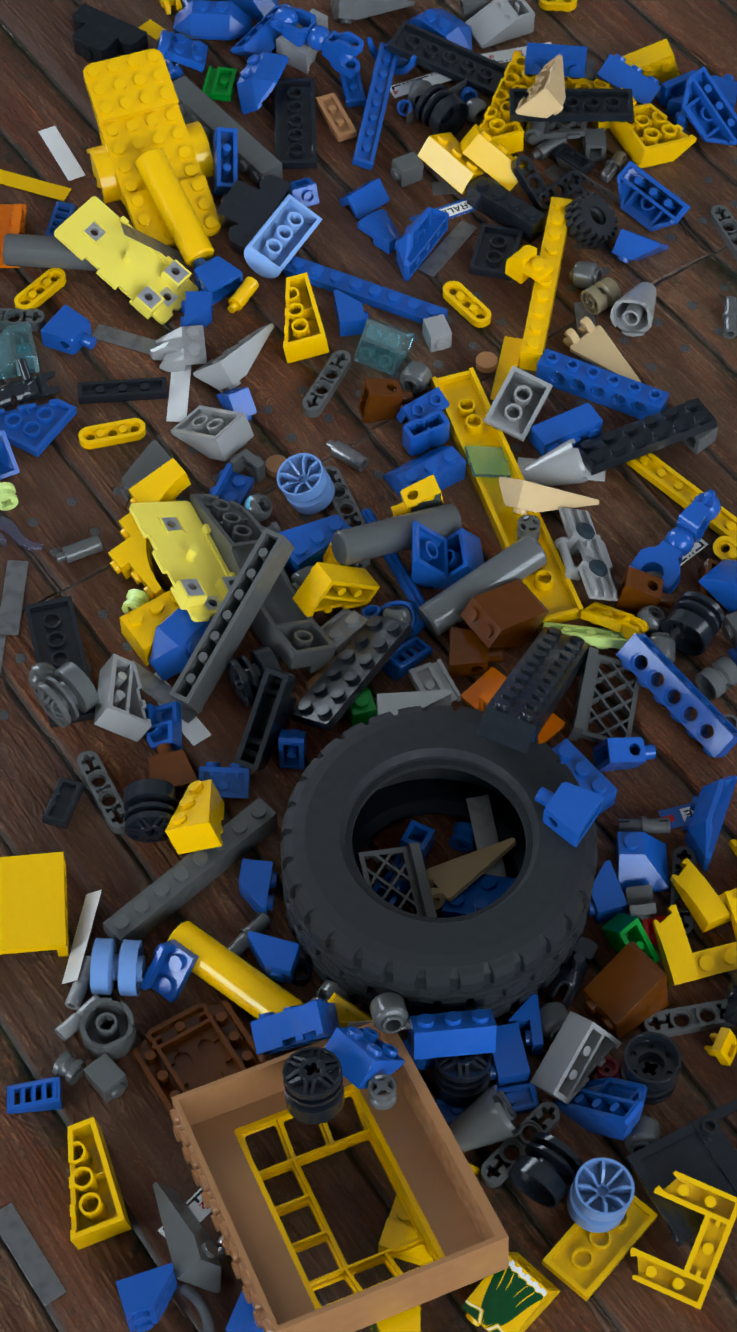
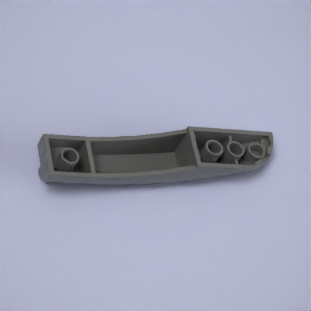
M190 494L191 503L202 524L209 525L212 530L210 535L229 571L234 572L237 576L264 528L245 507L237 502L219 499L217 495ZM283 568L250 627L262 644L269 646L278 662H285L290 670L305 667L309 673H313L327 665L335 653L336 646L313 617H306L292 599L296 591Z

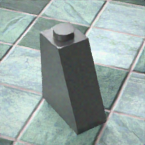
M156 439L151 441L121 478L123 487L121 493L126 501L132 499L128 489L172 459Z

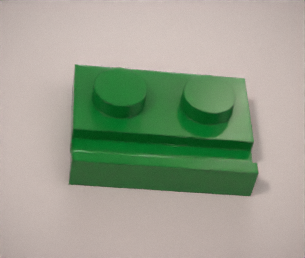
M209 66L202 91L208 97H211V100L231 102L238 75L237 69L226 67L213 69L212 66Z

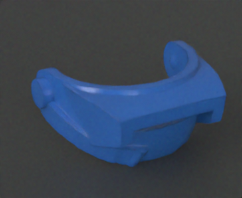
M397 600L388 602L380 607L382 614L389 606H404L410 611L412 618L410 625L413 631L403 643L425 628V624L414 609L412 602Z

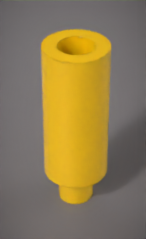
M246 277L228 301L229 306L227 307L230 313L240 311L259 287L256 279Z

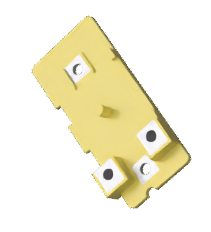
M91 197L55 230L54 236L80 260L86 259L98 269L96 274L114 290L119 288L131 299L129 303L144 317L149 319L152 316L158 323L166 324L173 317L172 311H179L181 309V301L185 300L186 291H198V287L189 280L192 273L176 259L173 260L169 256L165 257L162 253L124 235L121 223L133 228L129 224V220L124 216L120 218L99 198ZM95 230L98 233V235H92L91 231ZM168 295L171 300L167 301L163 296Z
M189 501L131 503L129 510L142 536L149 538L154 548L152 555L162 574L168 575L173 585L170 590L180 609L187 610L194 622L209 621L210 617H214L237 577L234 572L229 571L210 535L211 528L208 524H202L193 505Z

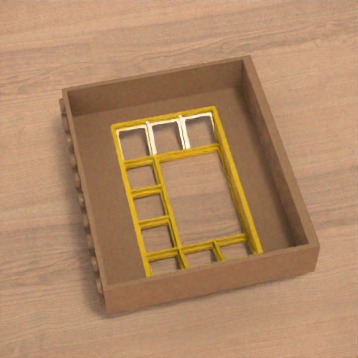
M373 1022L357 1028H372L379 1034L378 1038L394 1046L398 1050L397 1054L405 1060L404 1064L391 1074L396 1081L397 1102L390 1109L378 1110L370 1104L368 1089H358L343 1076L345 1098H352L364 1130L334 1141L328 1123L318 1124L326 1145L299 1156L295 1155L284 1126V1122L293 1119V1116L287 1110L282 1076L285 1061L296 1051L171 1097L173 1109L169 1110L174 1124L172 1129L177 1142H182L183 1156L186 1163H191L193 1170L191 1172L196 1186H201L202 1188L201 1196L206 1209L210 1208L212 1211L211 1219L216 1232L221 1231L223 1237L221 1242L227 1256L231 1254L234 1274L237 1280L241 1278L244 1285L242 1286V1291L248 1304L252 1303L255 1310L253 1311L256 1325L259 1329L263 1328L264 1332H355L508 1268L509 1237L398 1032L393 1034L381 1032L374 1026ZM330 1038L307 1047L325 1048ZM274 1126L287 1160L258 1171L245 1137ZM364 1141H369L418 1237L348 1265L301 1166ZM293 1171L304 1196L274 1207L263 1181L282 1173ZM309 1206L321 1232L291 1244L280 1216ZM321 1243H327L339 1269L309 1281L296 1253ZM424 1248L434 1260L403 1273L393 1259L416 1249ZM385 1264L394 1277L364 1290L353 1276L377 1265ZM340 1280H345L353 1294L322 1306L316 1298L314 1291Z

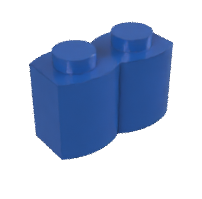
M434 411L427 414L423 419H415L406 423L402 430V445L410 456L419 455L428 450L429 447H437L446 443L449 440V419L443 411Z

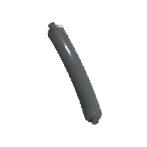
M179 1284L180 1294L188 1298L197 1308L202 1320L203 1332H214L213 1316L205 1299L188 1284Z

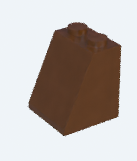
M517 579L473 597L460 616L488 648L524 647L549 611L522 580Z
M631 941L583 989V1006L589 1015H594L599 1020L600 1025L605 1031L611 1032L618 1040L642 1024L646 1019L668 1006L667 974L634 941Z

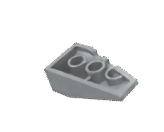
M273 323L258 328L238 341V344L223 351L219 357L209 360L207 364L202 365L193 372L194 377L218 390L227 387L231 390L240 385L241 382L239 380L246 376L274 328Z

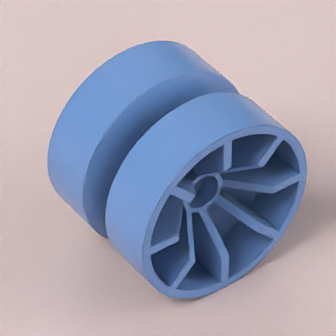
M309 453L295 454L286 459L277 472L279 488L292 508L298 513L306 515L315 514L324 510L331 503L335 493V486L323 464L316 456Z
M95 939L90 965V988L92 994L111 995L115 980H117L120 996H139L146 962L142 940L124 939L118 955L114 939Z
M599 1157L585 1162L578 1170L567 1195V1208L573 1221L581 1228L594 1233L608 1232L617 1227L634 1197L635 1186L631 1174L621 1163L610 1158Z

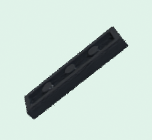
M166 377L78 382L79 404L168 399Z

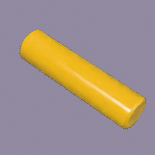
M157 148L144 152L136 160V167L186 265L194 267L193 264L198 258H204L208 261L214 254V248L167 156L162 149Z
M190 921L178 925L167 940L168 942L175 939L196 954L199 958L192 972L257 1019H259V1015L275 1012L276 1014L284 1011V1008L305 1004Z

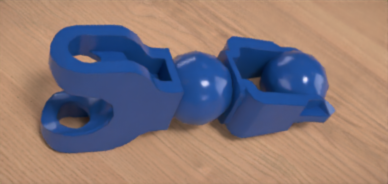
M285 5L276 10L274 20L270 21L269 25L280 32L284 38L295 46L301 47L308 43L313 50L322 51V56L329 60L334 70L346 77L352 78L359 74L360 61L354 56L363 51L364 41L350 31L338 33L333 30L330 33V30L325 26L317 25L315 14L301 8L296 9L290 5ZM297 24H300L301 26H303V28L300 29L296 26Z
M709 489L704 493L698 494L693 502L679 515L676 528L671 529L667 533L665 541L662 540L658 546L642 549L630 565L632 568L646 573L651 571L659 572L663 576L662 592L672 594L680 584L682 556L691 552L694 543L700 542L710 521L719 515L721 503L715 495V491Z

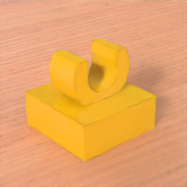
M721 1027L718 1034L711 1033L709 1036L714 1043L713 1046L705 1045L704 1049L708 1055L716 1056L721 1065L731 1066L737 1052V1038L730 1028Z

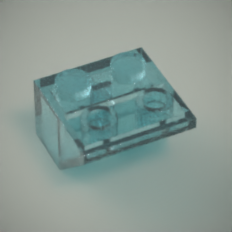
M367 318L354 361L394 375L408 355L415 334L383 321Z
M30 322L7 326L0 333V379L21 376L17 360L26 358L30 374L40 372Z

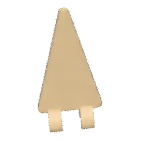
M587 316L579 322L581 326L578 328V331L584 335L583 337L579 338L576 331L572 328L564 332V335L567 337L563 339V343L570 347V352L602 369L641 382L602 326L598 325L595 327Z
M509 838L428 868L426 873L435 910L441 908L446 900L449 902L453 901L516 845L515 838Z

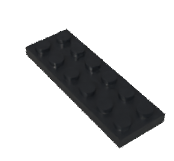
M404 20L387 51L409 61L415 55L417 57L416 64L458 83L467 79L466 86H470L474 90L492 98L507 66Z
M314 78L279 79L275 86L276 158L282 163V169L317 168Z
M510 89L509 92L510 121L633 122L632 89H565L564 108L557 115L552 114L548 118L518 115L515 111L520 100L523 97L527 99L529 95L528 89Z
M696 398L678 406L667 408L660 413L647 416L634 423L626 424L613 431L605 432L595 438L584 440L582 443L574 445V448L579 449L583 464L591 475H595L716 428L717 421L699 398Z
M68 596L25 605L36 662L50 663L56 669L68 661L73 662L90 679L72 597ZM96 706L86 713L78 710L79 718L75 721L71 720V723L94 719ZM48 716L50 727H58L59 725Z
M372 615L290 712L292 720L331 731L413 631L410 623Z

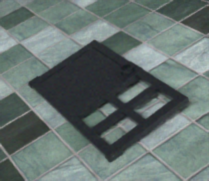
M737 1099L692 1121L625 1158L670 1229V1234L678 1246L683 1245L686 1241L698 1235L705 1215L653 1192L658 1185L663 1190L676 1179L673 1172L677 1171L737 1197V1150H735L718 1123V1120L735 1111L737 1112Z

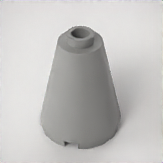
M641 282L614 303L610 318L614 327L616 328L617 326L621 329V333L631 337L642 336L651 328L657 290L653 284Z
M575 439L567 440L526 465V471L522 472L525 481L548 487L588 482L587 477H582V474L586 473L579 449L572 446L573 443H576Z

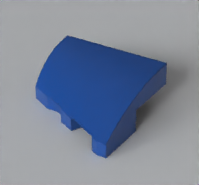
M384 209L374 211L357 222V229L372 237L373 245L387 254L395 250V242L401 236Z
M177 701L159 706H153L150 703L146 704V717L151 720L152 724L145 733L150 747L153 750H157L158 745L169 743L172 750L183 749L181 704Z

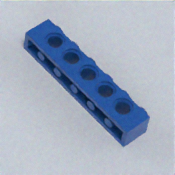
M546 348L537 363L536 377L553 385L552 387L635 418L644 419L647 416L667 409L668 392Z
M634 633L616 654L621 659V665L637 676V682L653 693L654 700L660 705H664L670 711L669 715L676 722H681L685 726L686 733L703 745L702 750L708 756L714 758L725 757L737 743V729L645 634ZM644 657H646L647 659L646 668H644L642 665V660ZM660 674H662L664 677V682L662 685H660L658 682V677ZM676 691L680 693V700L678 703L676 702L674 697ZM693 708L697 711L695 720L691 717V710ZM710 725L713 727L714 730L712 737H710L707 732L708 727Z

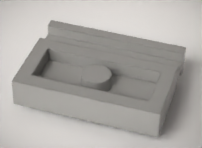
M342 609L321 626V629L336 646L335 653L338 655L368 619L355 611Z
M437 659V662L432 664L429 662L408 670V676L417 691L451 689V702L461 701V694L441 659Z

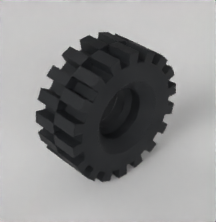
M592 191L583 193L569 203L565 209L567 214L564 215V219L568 220L566 226L570 227L569 233L576 236L575 240L577 242L581 241V245L584 247L587 245L589 249L593 247L596 249L616 235L618 225L615 223L618 222V219L614 217V209H610L611 204L609 202L606 203L603 196L599 198L598 193L592 194Z

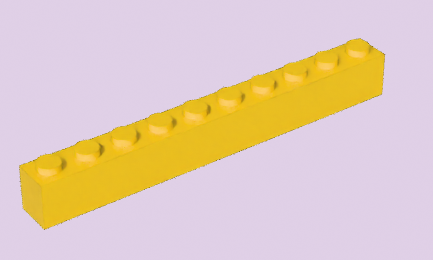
M551 197L540 257L553 265V272L541 282H534L520 351L519 369L537 371V363L545 351L569 228L566 226L568 220L564 219V215L567 214L565 209L572 202V199Z

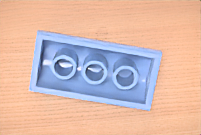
M288 194L246 246L244 258L247 264L260 276L265 278L278 277L322 221V218Z

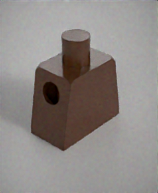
M365 378L358 404L363 424L396 418L401 405L412 402L413 395L411 391L402 392L399 381L395 379Z
M628 567L617 590L619 599L615 601L614 608L632 614H637L638 611L647 605L670 609L674 595L662 592L664 581L661 578Z
M456 627L450 628L449 675L452 679L482 676L488 671V661H503V648H488L473 630Z
M162 743L157 746L158 755L149 758V779H161L172 783L176 788L177 799L183 798L188 786L192 782L197 781L196 775L183 750L172 751L171 744Z

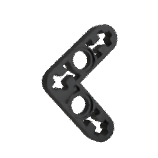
M522 155L515 158L511 163L513 174L534 208L541 212L549 210L551 197L566 198L580 188L583 183V177L580 172L572 170L547 187L529 157ZM521 163L524 164V167L522 169H520L519 167ZM530 178L535 180L536 189H532L529 186ZM574 178L573 184L567 186L566 183ZM555 186H559L561 188V196H557L555 194ZM549 196L550 200L542 205L541 201Z

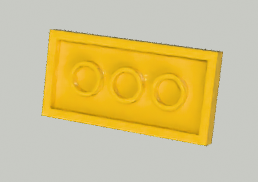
M634 1195L629 1208L617 1227L608 1232L594 1233L574 1223L542 1260V1265L582 1299L587 1301L657 1219L658 1214Z

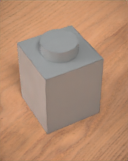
M444 314L423 319L422 334L430 352L451 348L452 331Z

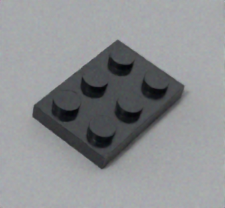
M482 223L469 267V274L511 281V277L505 274L506 261L519 250L523 230Z

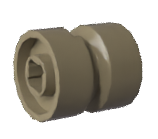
M605 277L595 285L583 290L580 298L586 311L596 316L608 307L613 306L622 295L618 284L612 278Z

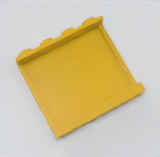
M64 852L0 857V955L57 950L59 957L69 956L67 872Z

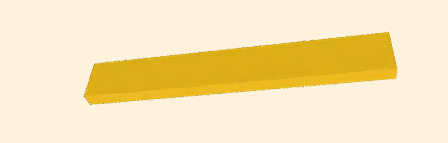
M472 367L468 371L444 377H431V389L439 387L450 404L448 408L443 410V413L450 421V432L460 455L466 461L467 471L501 548L504 550L518 541L517 523L523 515L514 513L513 507L505 506L499 485V477L525 479L503 431L483 422L491 405L474 368ZM527 511V515L536 516L540 520L538 543L543 548L547 557V562L543 567L522 580L549 611L537 629L543 628L544 622L563 623L581 618L583 606L571 580L565 576V566L540 512Z

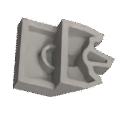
M203 325L179 327L156 340L157 347L150 350V356L153 360H163L159 369L167 372L185 371V365L207 364Z

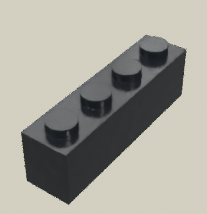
M480 175L468 185L467 204L503 227L523 230L522 239L530 244L544 233L546 214L483 175Z

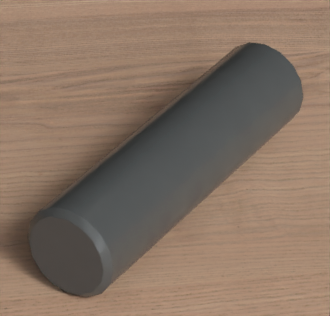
M7 233L4 236L3 261L6 266L98 271L86 259L80 260L55 236Z
M447 503L338 530L331 539L332 552L340 564L350 565L411 549L412 522L418 521L446 538L462 528V518L458 509L453 504Z
M525 535L419 606L418 613L426 628L434 636H441L450 630L451 627L464 620L460 614L473 597L517 579L523 580L543 567L547 562L543 548L535 538Z

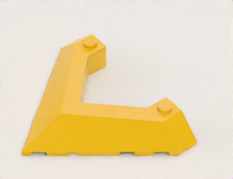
M514 50L512 60L508 63L504 77L501 79L492 98V103L484 115V121L479 126L482 130L487 131L494 141L504 145L509 150V154L523 151L524 130L522 127L526 123V121H510V89H529L536 82L535 78L538 76L524 74L525 57L522 56V52ZM564 77L565 89H614L610 87V83L598 79L592 81L586 78ZM633 98V106H636L637 102ZM612 122L592 123L595 128H604L606 130L611 127Z

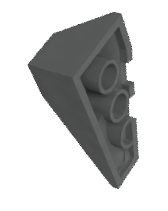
M330 0L333 19L340 20L339 24L350 25L353 21L413 6L415 1Z
M155 1182L153 1189L176 1279L214 1293H219L221 1291V1265L215 1243L177 1190Z

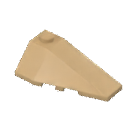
M561 54L544 65L535 78L536 82L527 90L529 93L527 99L523 97L520 100L515 111L518 115L548 118L552 114L557 115L562 111L566 94L563 57Z
M499 477L505 506L513 507L514 513L527 515V511L537 513L559 510L560 507L577 508L599 505L600 500L525 480Z

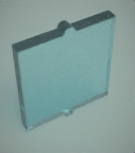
M465 446L464 450L468 459L467 464L470 465L473 477H511L508 467L509 461L506 460L502 447Z

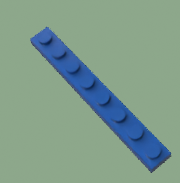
M380 42L352 160V165L371 170L374 164L398 56L387 51L388 44Z
M294 256L284 268L285 276L290 277L307 272L310 284L330 292L339 290L361 303L423 324V319L444 314L446 319L448 315V309L297 256Z

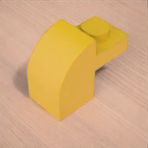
M531 245L523 246L506 261L505 274L520 284L529 277L539 283L553 272V265L538 256L537 248Z

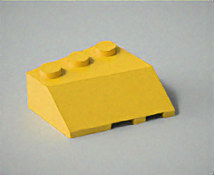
M651 103L633 106V122H612L610 131L639 168L672 162L697 140L692 134L689 136L685 134L683 127L679 124L673 125L667 120L668 116Z

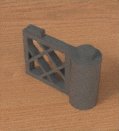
M527 121L524 139L530 145H539L544 139L580 138L585 136L587 122H569L564 125L563 122ZM576 125L581 127L580 129H571ZM555 127H559V128H560V129H558L557 131H551V130L554 129Z

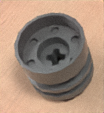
M69 661L55 670V679L47 676L43 682L37 683L33 688L35 696L44 711L56 724L63 728L69 726L72 722L71 720L75 721L79 718L78 710L86 713L100 701L99 695L87 675L76 664Z

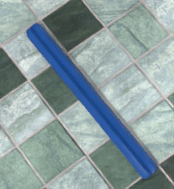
M366 508L360 512L365 524L378 521L372 509ZM397 552L384 555V559L409 602H412L414 609L418 613L419 606L426 602L415 582L411 580V576Z

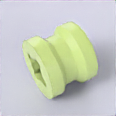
M10 482L0 483V510L2 511L12 510L19 503L15 495V486Z
M130 589L126 596L127 600L122 605V611L126 614L149 602V595L139 589Z

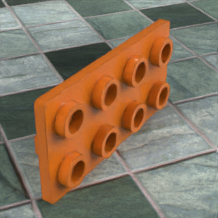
M0 204V268H20L4 264L3 243L4 236L7 233L25 234L26 204Z
M491 667L461 694V700L473 709L482 711L483 716L487 704L507 677L494 667ZM554 713L551 714L538 734V744H546L565 726V722Z

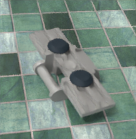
M560 507L559 513L567 537H560L554 543L560 551L566 569V578L580 581L582 578L589 599L618 601L617 591L610 574L613 565L605 542L601 539L600 535L596 534L589 511ZM571 555L582 556L583 561L578 567L574 566Z

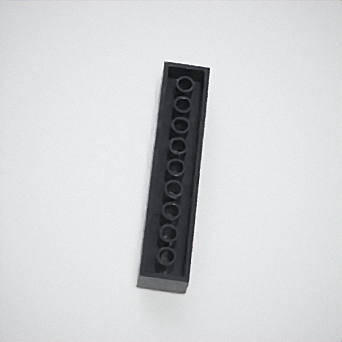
M544 627L487 704L477 734L526 754L579 673L590 644L586 643L581 637L563 634L558 628Z

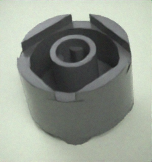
M101 998L91 1002L85 1008L79 1022V1029L84 1047L91 1056L98 1059L106 1053L112 1060H117L135 1047L136 1028L130 1008L125 1003L112 1000V998Z

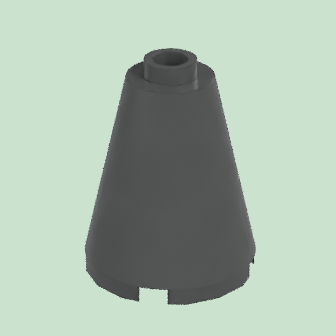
M496 1084L489 1087L448 1125L462 1152L515 1138L523 1133L521 1124L515 1126L513 1119L517 1115L502 1090L496 1092L498 1087Z

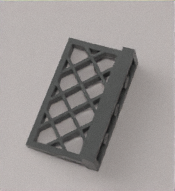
M593 647L588 648L582 664L568 739L577 742L579 738L601 743L606 738H614L611 732L617 729L621 731L624 737H631L640 686L636 680L637 676L635 675L634 679L627 681L621 673L626 670L621 665V660L598 654L599 649ZM599 664L608 665L612 672L604 675L599 668ZM615 675L622 683V685L616 688L608 680ZM601 682L609 690L602 695L595 688V685ZM626 688L631 695V699L624 702L618 692ZM611 695L619 704L613 708H610L604 700ZM597 702L605 710V712L599 715L592 709V705ZM620 709H623L628 716V719L622 722L614 713ZM609 715L615 725L607 729L600 719ZM595 722L602 732L598 734L588 732V725Z
M419 842L409 843L405 847L358 852L356 854L359 871L367 884L371 887L373 882L376 881L387 889L382 899L385 900L388 893L391 892L402 900L397 908L401 909L403 904L406 903L413 908L416 915L437 918ZM391 855H401L403 865L400 870L387 862ZM373 858L381 864L376 873L366 867L365 859ZM383 867L396 875L391 884L378 876ZM398 878L405 881L408 885L409 890L406 895L393 887Z

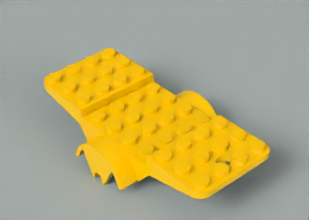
M148 49L88 64L84 68L83 77L98 124L102 145L87 149V153L90 154L93 176L96 178L97 187L102 189L104 204L121 200L126 206L135 230L169 247L175 246L176 244L136 167V160L141 154L155 148L162 149L207 237L217 234L220 231L221 224L219 223L217 209L206 180L207 177L213 176V158L209 142L199 121L185 124L179 108V100L162 53L157 49Z

